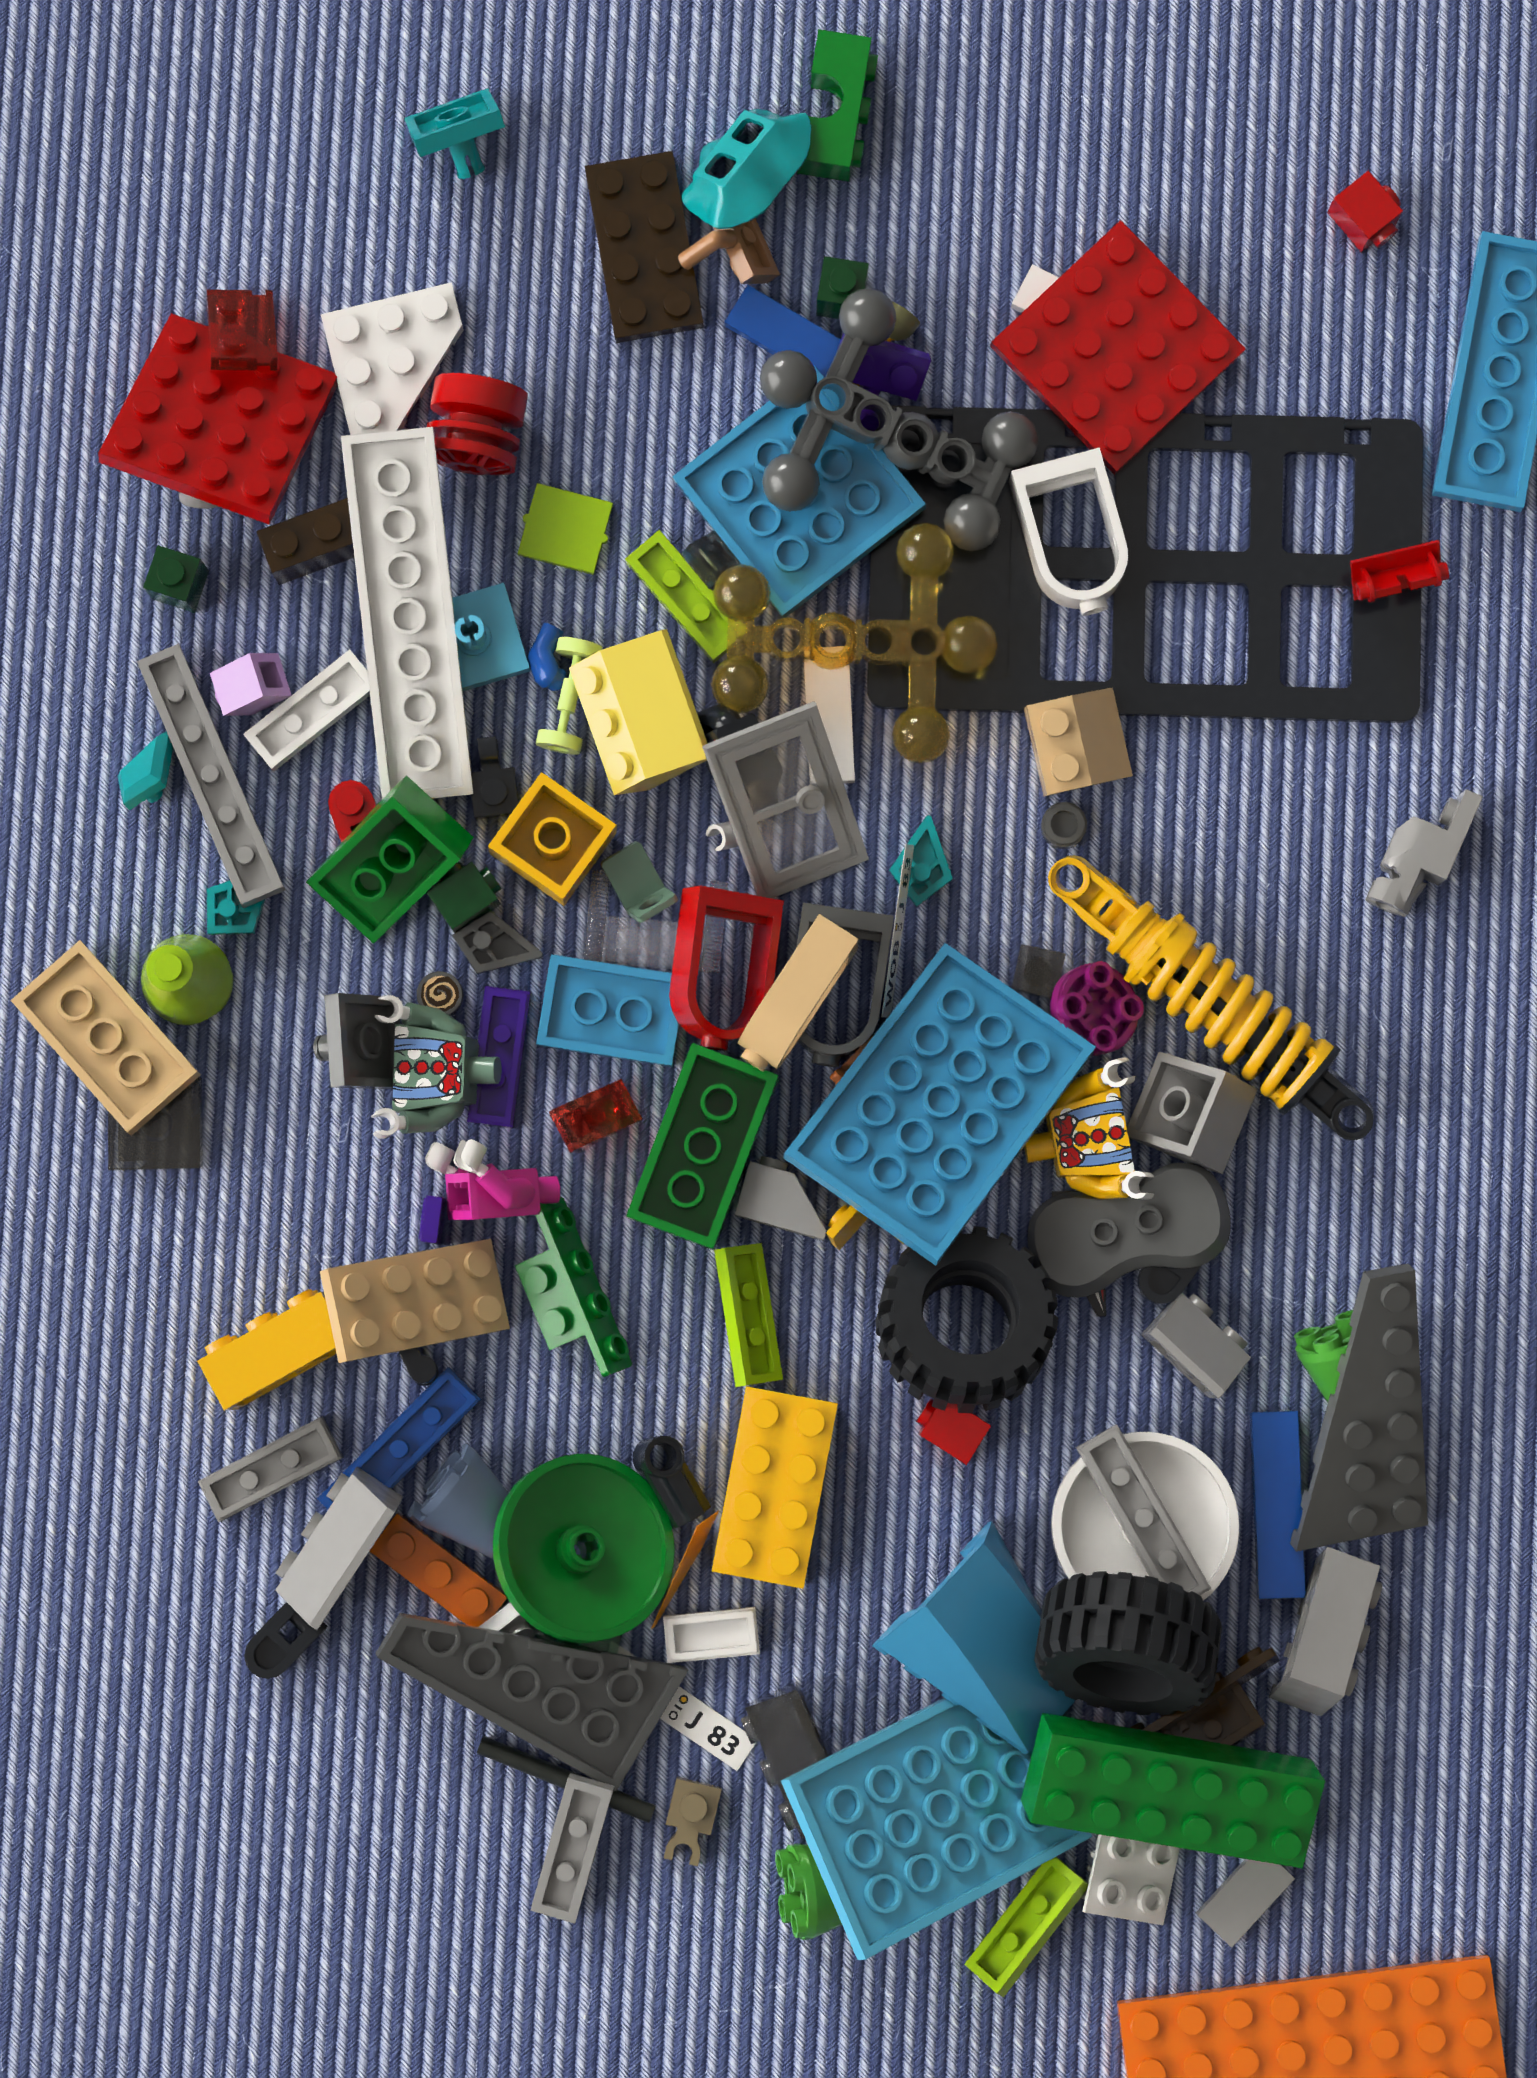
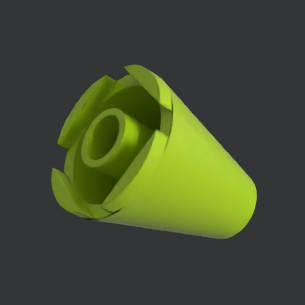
M181 934L165 939L150 952L143 965L141 986L148 1005L161 1018L178 1025H194L209 1019L224 1008L232 992L233 973L227 957L215 943L202 936Z

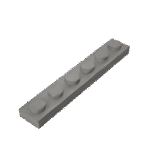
M179 643L138 660V666L241 906L246 908L285 891Z

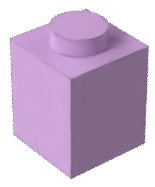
M249 653L210 673L215 688V697L221 707L223 716L254 715L292 696L278 653Z

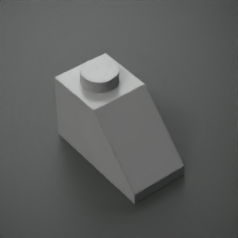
M761 1156L760 1163L750 1161L735 1217L824 1241L826 1229L795 1174L786 1171L788 1163Z

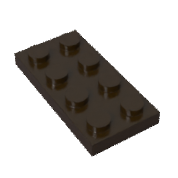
M673 151L584 166L615 342L621 343L704 328L694 268L692 267L687 270L681 266L678 260V255L689 248L690 245Z

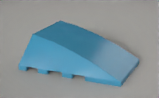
M990 1521L959 1552L964 1559L917 1609L901 1614L872 1647L884 1655L889 1654L905 1665L903 1669L917 1679L923 1678L943 1692L941 1696L954 1705H961L976 1715L975 1720L1023 1754H1027L1034 1748L1042 1713L1062 1716L1076 1700L1065 1696L1062 1690L1056 1691L1050 1687L1048 1681L1043 1680L1036 1667L1034 1659L1042 1610L993 1521Z

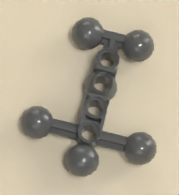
M867 288L859 289L847 296L841 305L839 313L840 326L844 337L825 378L818 383L814 365L800 352L792 350L778 351L766 360L760 374L761 389L766 398L774 405L786 409L797 408L806 403V410L808 412L790 453L781 454L774 458L764 470L762 479L763 490L769 502L778 509L789 512L802 510L813 502L820 486L818 471L814 464L830 430L833 429L859 443H874L873 449L876 451L883 449L887 458L897 467L907 470L919 469L918 472L922 474L929 472L935 481L942 484H952L959 480L973 487L970 494H963L954 499L946 509L944 517L945 532L952 543L960 549L968 551L982 550L993 543L998 536L1001 525L1000 515L995 504L1011 470L1026 465L1036 454L1039 437L1035 425L1025 415L1012 411L999 413L991 418L984 427L982 435V446L987 457L984 463L976 459L975 451L971 444L964 439L947 438L948 432L944 430L938 433L934 423L925 415L916 412L902 413L903 409L899 407L893 410L891 405L883 398L853 384L868 348L883 343L894 331L896 324L895 308L892 301L884 293ZM822 389H829L837 394L840 403L838 410L830 411L822 406L819 399ZM862 410H872L878 415L880 420L878 431H869L863 427L860 420ZM903 430H911L918 435L920 448L917 452L908 451L904 448L901 442ZM944 450L953 451L958 455L960 459L958 472L948 471L942 464L941 457Z

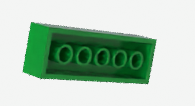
M1042 1713L1021 1802L1030 1822L1034 1824L1303 1868L1325 1779L1309 1758Z

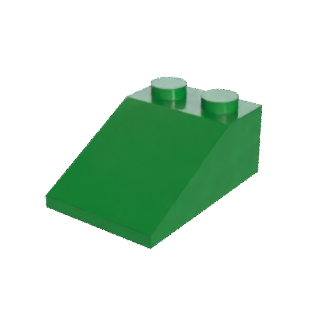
M406 775L371 810L309 877L306 883L374 944L462 858L474 837Z

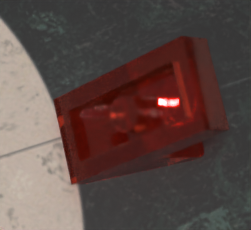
M622 1079L549 1111L570 1153L584 1152L600 1140L629 1128L642 1120Z

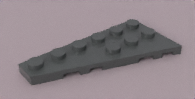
M1408 1263L1363 1272L1349 1323L1352 1331L1346 1354H1341L1337 1367L1340 1376L1335 1394H1330L1312 1459L1315 1464L1309 1490L1304 1489L1300 1504L1303 1508L1298 1529L1293 1530L1290 1545L1296 1552L1428 1525L1415 1269Z
M399 1613L375 1653L377 1658L594 1780L615 1786L614 1791H617L689 1671L685 1666L406 1613Z

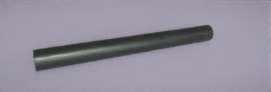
M483 1736L477 1750L479 1755L565 1789L570 1773L579 1775L486 1736ZM613 1790L609 1807L649 1823L656 1805L619 1790Z

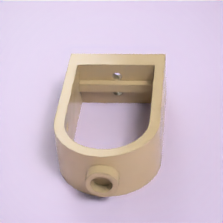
M821 914L817 916L740 1036L738 1044L745 1048L740 1056L742 1059L762 1072L765 1071L768 1065L776 1069L782 1065L857 952L859 939Z

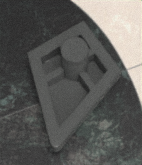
M489 911L452 935L477 974L543 957V953L492 911Z

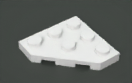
M452 282L321 314L350 435L403 429L409 413L419 397L422 398L440 369V363L452 344L455 345L464 330Z

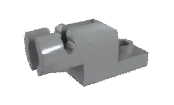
M1466 789L1457 799L1450 797L1438 821L1445 825L1444 829L1414 816L1398 827L1380 864L1381 870L1388 873L1391 879L1377 877L1373 881L1365 900L1381 910L1406 917L1413 903L1427 885L1423 880L1438 886L1447 880L1483 796Z

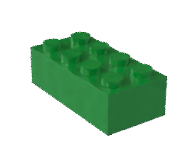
M692 1043L626 1217L714 1251L777 1086L779 1075L766 1070L762 1072L748 1063Z

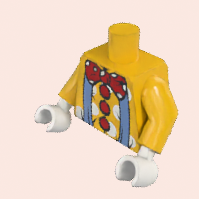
M1128 1058L1111 1060L1106 1063L1104 1068L1077 1077L1072 1081L1046 1116L1048 1132L1033 1134L1024 1146L1028 1163L1053 1159L1057 1177L1065 1178L1070 1188L1094 1198L1115 1199L1127 1198L1129 1196L1144 1200L1153 1198L1154 1193H1141L1139 1190L1141 1179L1144 1177L1152 1178L1154 1175L1150 1172L1134 1170L1119 1087L1129 1085L1135 1081V1076L1121 1079L1117 1072L1118 1066L1129 1061Z

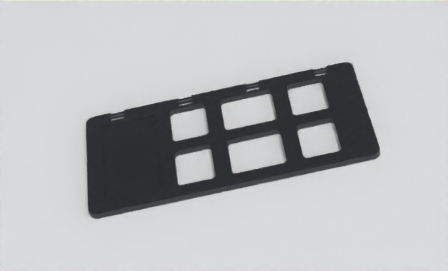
M891 406L893 410L899 407L903 409L902 413L916 412L925 415L928 419L952 420V433H948L947 438L966 440L974 449L976 459L984 463L987 459L982 446L984 427L994 416L1010 411L1025 415L1035 425L1039 437L1036 454L1029 463L1021 468L1043 463L1044 453L1049 448L1089 449L1078 437L1065 436V424L1052 410ZM1180 413L1115 474V504L1127 543L1128 561L1120 584L1113 593L1111 678L1105 682L1045 680L1040 675L1041 588L1033 571L1009 484L1011 472L995 504L1001 519L998 536L986 548L968 551L960 549L950 541L945 532L944 517L946 509L951 502L963 494H970L973 487L959 480L952 484H942L935 481L929 472L922 474L918 472L919 469L907 470L897 467L926 503V509L873 549L870 554L867 696L870 702L877 708L1024 713V708L1027 705L1113 687L1119 716L1405 723L1410 721L1419 711L1421 588L1414 590L1405 588L1402 589V593L1377 598L1372 603H1369L1367 599L1354 601L1350 566L1351 560L1422 544L1423 432L1420 426L1412 420L1234 414L1232 416ZM1205 426L1231 427L1230 441L1205 440ZM903 430L901 442L904 448L908 451L917 452L920 448L918 435L911 430ZM1344 430L1370 431V444H1344ZM944 450L941 457L942 464L948 471L958 472L960 468L958 455L953 451ZM1150 452H1227L1248 455L1250 458L1249 548L1244 552L1151 549L1146 542L1148 454ZM1288 454L1348 456L1352 459L1353 538L1352 552L1350 554L1288 553L1283 549L1282 502L1284 456ZM1044 494L1030 497L1029 501L1046 562L1054 578L1058 581H1108L1113 575L1115 568L1111 547L1047 546L1043 542ZM1148 584L1241 585L1247 589V680L1245 684L1150 683L1145 679V589ZM1283 588H1345L1350 591L1352 595L1351 682L1349 687H1287L1281 683L1280 632L1281 590Z

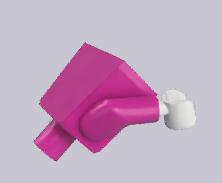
M470 1139L467 1142L461 1140L456 1152L438 1142H434L426 1154L425 1161L427 1166L445 1175L448 1220H476L540 1214V1203L553 1204L558 1203L560 1200V1184L557 1176L538 1177L536 1168L498 1170L492 1163L484 1165L481 1162L487 1148L475 1140ZM453 1157H454V1164H455L458 1168H455V1167H453V1166L450 1165V1163H451Z

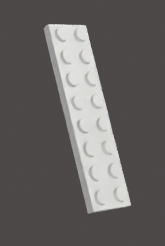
M434 427L341 436L382 799L406 775L431 798L473 794L472 771L458 644L455 634V617Z

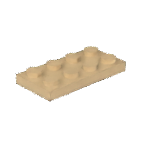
M81 940L10 1000L131 1136L201 1075Z
M491 1239L338 1266L320 1271L339 1363L510 1329Z

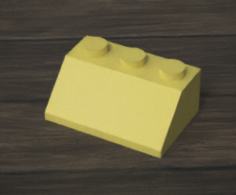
M667 629L600 650L569 667L614 795L651 790L707 761L702 747L708 743Z

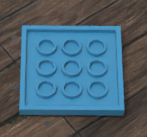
M815 367L818 383L824 377ZM822 389L819 395L822 406L830 411L838 410L840 403L837 394L832 390ZM768 401L673 475L672 478L782 618L785 619L925 510L926 503L894 463L887 458L882 449L876 451L873 449L874 443H859L831 429L814 464L818 471L820 482L816 498L809 506L802 510L789 512L778 509L769 502L764 493L762 483L764 470L774 458L781 454L790 453L808 412L806 410V403L797 408L786 409Z

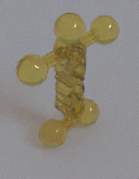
M930 523L915 524L905 530L898 541L896 550L898 563L903 571L911 576L910 620L879 619L862 625V619H856L854 622L844 614L829 612L820 614L811 621L810 618H805L803 624L794 618L786 617L778 619L771 626L755 625V619L766 610L771 597L770 584L764 573L756 567L746 564L733 565L722 571L715 581L713 596L715 605L720 613L728 618L727 659L721 662L713 672L711 680L712 694L719 705L729 707L737 711L738 714L751 712L759 707L767 697L769 681L762 665L754 660V653H770L773 658L782 662H791L799 657H803V662L808 663L810 659L811 662L820 668L828 670L842 669L853 661L854 664H860L861 658L868 663L876 665H909L908 709L902 712L895 721L892 737L894 746L901 756L908 761L922 764L932 762L940 757L948 747L950 739L947 721L940 712L935 710L937 658L942 654L946 663L956 671L963 673L979 672L989 666L996 656L998 647L997 637L988 622L980 617L971 615L954 619L948 623L942 632L941 628L937 625L938 578L945 574L952 565L955 553L953 541L948 533L938 525ZM783 628L794 630L800 640L798 647L790 652L778 649L773 639L777 631ZM834 629L842 633L845 639L844 648L836 653L825 651L819 641V637L824 631ZM879 630L887 634L890 639L888 651L883 654H875L868 650L865 644V637L871 631ZM921 631L931 634L936 644L934 652L929 655L916 653L911 646L913 634Z

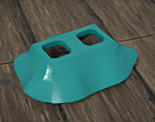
M744 109L723 137L703 146L700 153L699 167L693 173V181L681 195V200L685 207L716 229L733 228L750 222L763 214L807 159L811 135V124L806 113L780 116L768 110L752 109L748 111ZM748 123H754L763 127L760 134L750 144H744L735 140L736 137L742 134ZM721 157H727L736 161V164L724 178L719 179L708 174L711 167Z

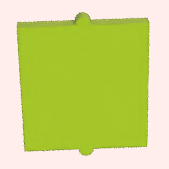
M537 483L529 513L523 516L525 528L518 549V556L594 575L602 544L608 542V537L605 533L613 503Z

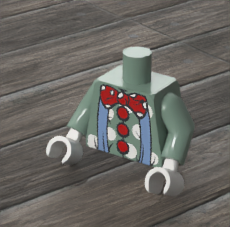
M385 995L378 998L379 1000L390 1001L394 1006V1012L389 1018L381 1015H375V1018L382 1023H393L402 1019L403 1024H395L392 1109L382 1108L371 1116L372 1118L379 1116L387 1118L390 1123V1129L388 1131H375L373 1133L375 1137L384 1139L391 1136L397 1130H400L403 1134L438 1131L460 1117L465 1106L476 1104L477 1084H499L502 1073L500 1058L478 1056V1040L467 1037L463 1024L439 1008L411 1002L403 1006L402 1001L393 995Z

